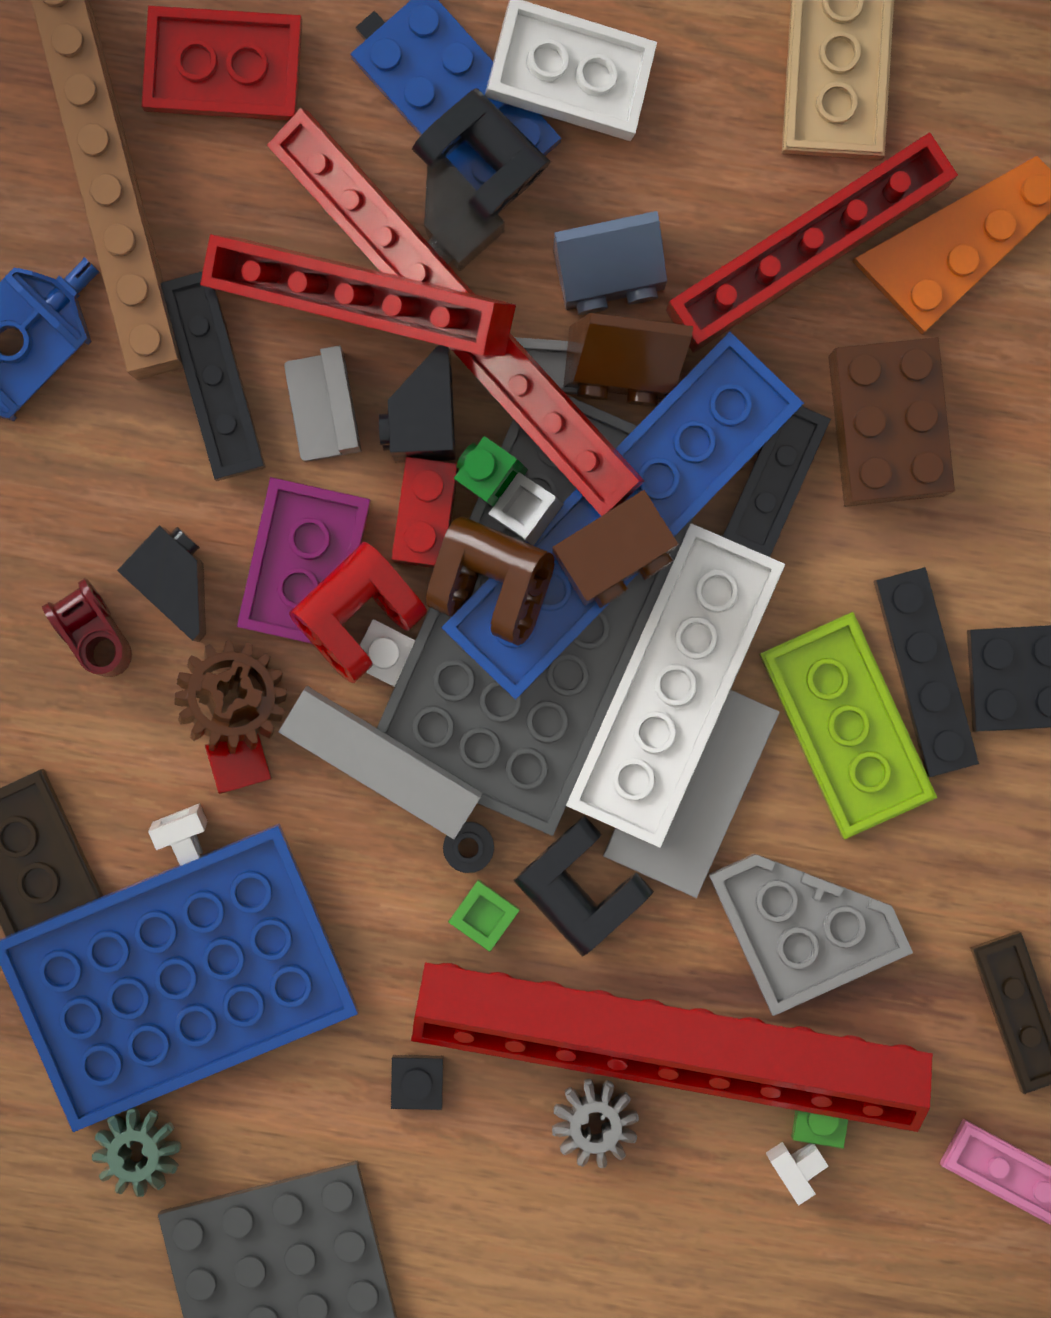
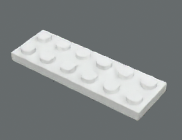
M690 524L566 804L567 807L659 848L662 847L784 570V563L694 524Z

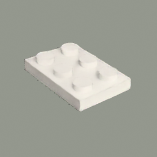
M510 0L505 13L485 96L492 100L631 141L636 133L657 42L524 0Z

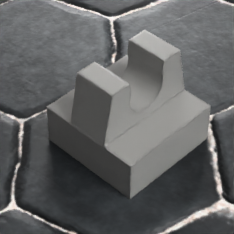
M518 472L488 514L534 546L564 504L556 496Z

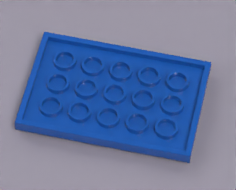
M280 823L204 854L200 858L184 865L170 868L0 939V966L72 1132L353 1017L359 1011Z

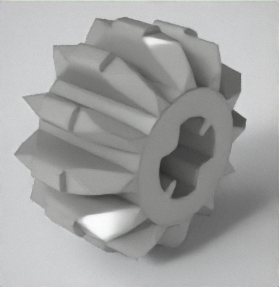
M586 1079L584 1080L585 1096L580 1097L572 1087L565 1090L567 1100L573 1107L564 1104H556L554 1106V1114L567 1121L553 1125L552 1133L558 1137L569 1136L560 1146V1151L563 1155L570 1154L576 1148H580L577 1154V1164L584 1167L588 1162L590 1153L596 1154L598 1167L605 1168L607 1166L606 1151L610 1150L619 1160L626 1156L618 1140L627 1143H635L637 1140V1134L624 1126L638 1122V1113L633 1110L622 1111L631 1101L627 1092L621 1093L613 1100H610L614 1089L613 1082L605 1081L601 1093L595 1094L592 1080ZM599 1112L601 1120H604L606 1117L609 1119V1122L602 1124V1133L591 1134L589 1126L585 1130L581 1127V1125L589 1122L588 1114Z

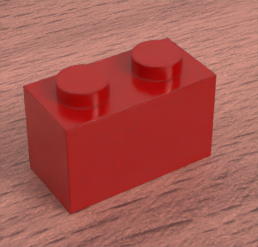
M406 457L391 558L394 563L434 568L444 536L452 522L457 481L454 477L459 471L456 468L457 464Z

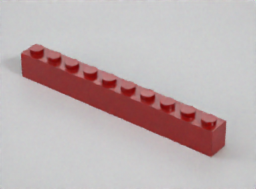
M425 962L411 1037L413 1042L914 1132L919 1131L930 1109L933 1053L917 1051L908 1045L888 1046L866 1042L858 1036L847 1035L838 1037L816 1033L814 1030L803 1026L788 1028L766 1024L762 1020L753 1017L738 1019L716 1015L712 1011L703 1008L688 1010L671 1007L653 999L638 1001L621 998L603 990L588 992L566 988L552 981L538 983L516 979L502 972H491L488 974L465 970L452 963L432 964Z

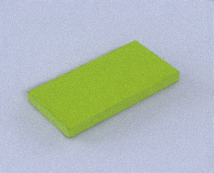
M854 612L848 613L759 654L842 839L845 840L937 798Z

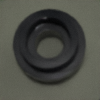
M465 822L455 839L446 835L443 843V853L449 865L457 871L474 873L486 867L492 859L494 841L490 832L484 826L475 822ZM465 838L474 839L479 847L477 854L473 857L463 856L459 851L461 840Z

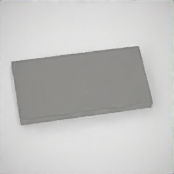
M730 690L662 847L659 848L615 828L603 856L697 898L780 712Z

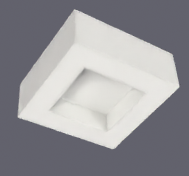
M373 619L360 643L361 648L373 663V666L366 673L395 687L415 640Z

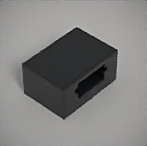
M374 10L356 26V31L366 40L385 22Z

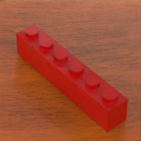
M929 132L670 300L666 312L674 324L693 326L689 347L694 353L947 189L958 174Z
M214 234L209 236L200 283L201 286L482 356H505L516 304L239 237Z

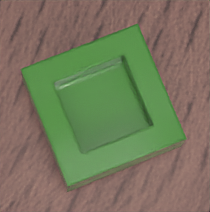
M478 879L448 923L490 952L520 911V908Z
M795 1110L791 1137L793 1141L844 1149L848 1120Z

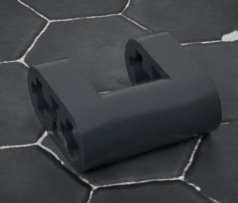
M478 88L470 91L438 118L412 147V150L432 169L466 141L496 171L477 190L467 204L486 224L522 194L544 172L551 162Z
M583 816L513 880L582 957L601 943L654 892L636 872L597 905L571 877L566 869L602 835L586 816Z

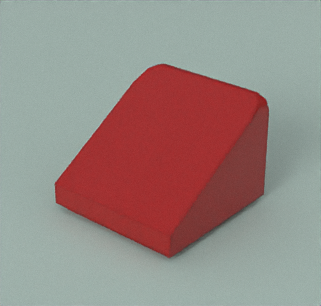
M257 733V746L253 750L244 741L238 742L235 754L229 753L227 742L220 741L214 751L209 750V744L205 745L219 794L272 779L259 733Z

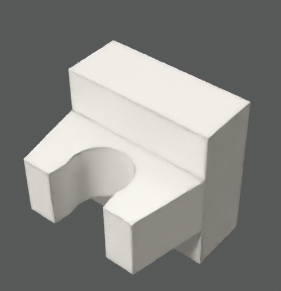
M199 803L152 822L148 833L156 850L171 845L181 866L200 858L203 850L196 834L205 831L208 821Z
M781 1142L766 1152L771 1164L798 1206L816 1195L808 1181L826 1169L828 1165L815 1144L810 1143L790 1154L784 1143Z

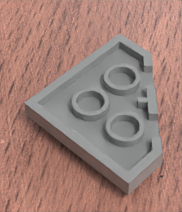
M755 853L708 874L772 1016L913 953L893 907L887 903Z

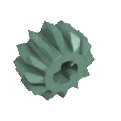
M133 1107L127 1111L126 1122L117 1114L111 1116L107 1120L111 1131L100 1130L95 1136V1140L105 1148L95 1151L92 1154V1161L108 1163L109 1166L99 1174V1178L104 1182L113 1175L118 1177L119 1180L115 1186V1192L118 1194H123L130 1182L133 1184V1190L137 1197H143L146 1194L148 1183L153 1188L160 1190L166 1184L163 1173L174 1174L178 1169L179 1164L170 1158L169 1155L178 1153L181 1150V1143L178 1141H165L164 1139L175 1128L171 1122L164 1124L160 1129L154 1126L158 1119V1111L151 1110L145 1117L144 1122H141L138 1108ZM135 1141L143 1145L141 1153L144 1156L139 1162L130 1159L132 1156L130 1147Z

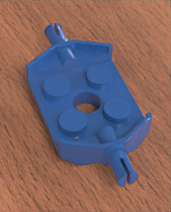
M85 257L64 279L60 276L54 279L33 271L14 267L0 281V334L7 329L15 328L22 332L24 339L23 347L15 355L6 356L0 353V418L15 421L17 417L14 414L84 343L89 345L92 342L77 298L80 296L79 292L100 272Z

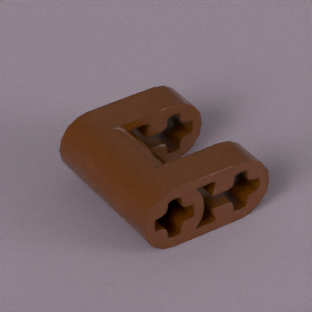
M458 517L451 523L444 536L427 588L426 603L428 607L452 617L471 597L479 573L499 581L503 585L493 612L491 632L494 636L519 646L529 638L536 625L555 566L554 556L550 552L466 517Z

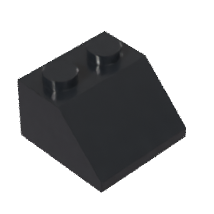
M438 345L388 399V414H379L380 445H383V451L390 450L395 463L405 462L406 457L432 461L456 460L452 362L449 347Z

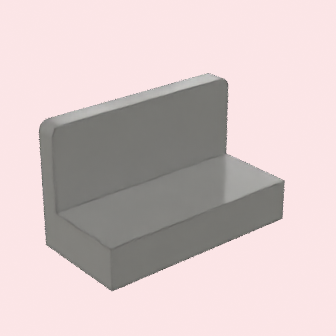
M340 345L320 349L321 355L291 360L284 364L300 457L305 462L362 452L345 355Z

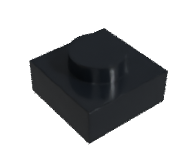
M393 1055L391 1109L442 1110L444 1056Z

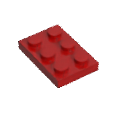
M148 5L142 109L144 112L289 121L297 112L303 22L301 15Z

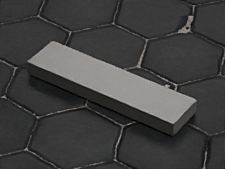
M306 686L278 731L452 839L456 838L482 796V792L309 686Z

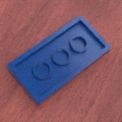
M410 0L350 53L351 59L420 136L438 118L473 89L478 88L485 95L493 65L490 57L439 0ZM489 99L545 156L561 143V137L540 114ZM466 141L442 160L473 195L496 173Z

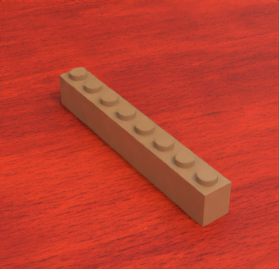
M31 0L127 372L136 380L182 369L181 357L161 286L163 278L91 0Z

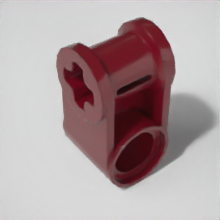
M84 578L79 581V588L56 604L48 602L42 606L47 619L55 631L67 643L80 665L86 671L103 677H115L122 674L128 668L132 659V650L129 642L111 617V613L104 600L88 579ZM110 639L116 648V655L109 665L99 667L94 660V649L99 642Z

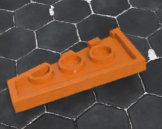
M1035 156L859 255L852 262L902 315L923 334L1051 213V170L1038 156Z

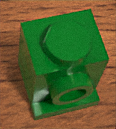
M483 436L478 445L472 443L464 450L457 462L456 468L459 471L454 479L493 507L518 472L525 475L528 469L514 456Z

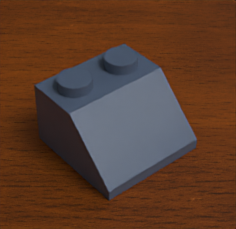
M657 211L554 232L553 253L566 310L577 308L578 315L597 313L608 309V301L627 298L629 305L640 304L657 299V291L665 290L667 275Z

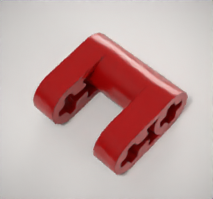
M366 542L359 545L289 612L293 622L342 677L351 683H355L373 666L366 652L343 627L365 603L373 598L388 617L406 631H409L427 614V609L419 597L383 555Z

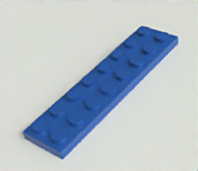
M729 331L617 446L616 450L644 480L626 500L645 490L675 537L788 421L804 402ZM576 489L563 502L564 505L534 546L552 553L553 546L595 521L601 515ZM556 560L536 625L529 638L523 644L517 646L494 636L491 632L493 612L503 583L491 578L441 627L515 700L610 604L608 603L599 608L594 600L584 606ZM639 573L635 574V575L632 576L631 578H629V579H627L626 581H624V583L626 584V586H627Z

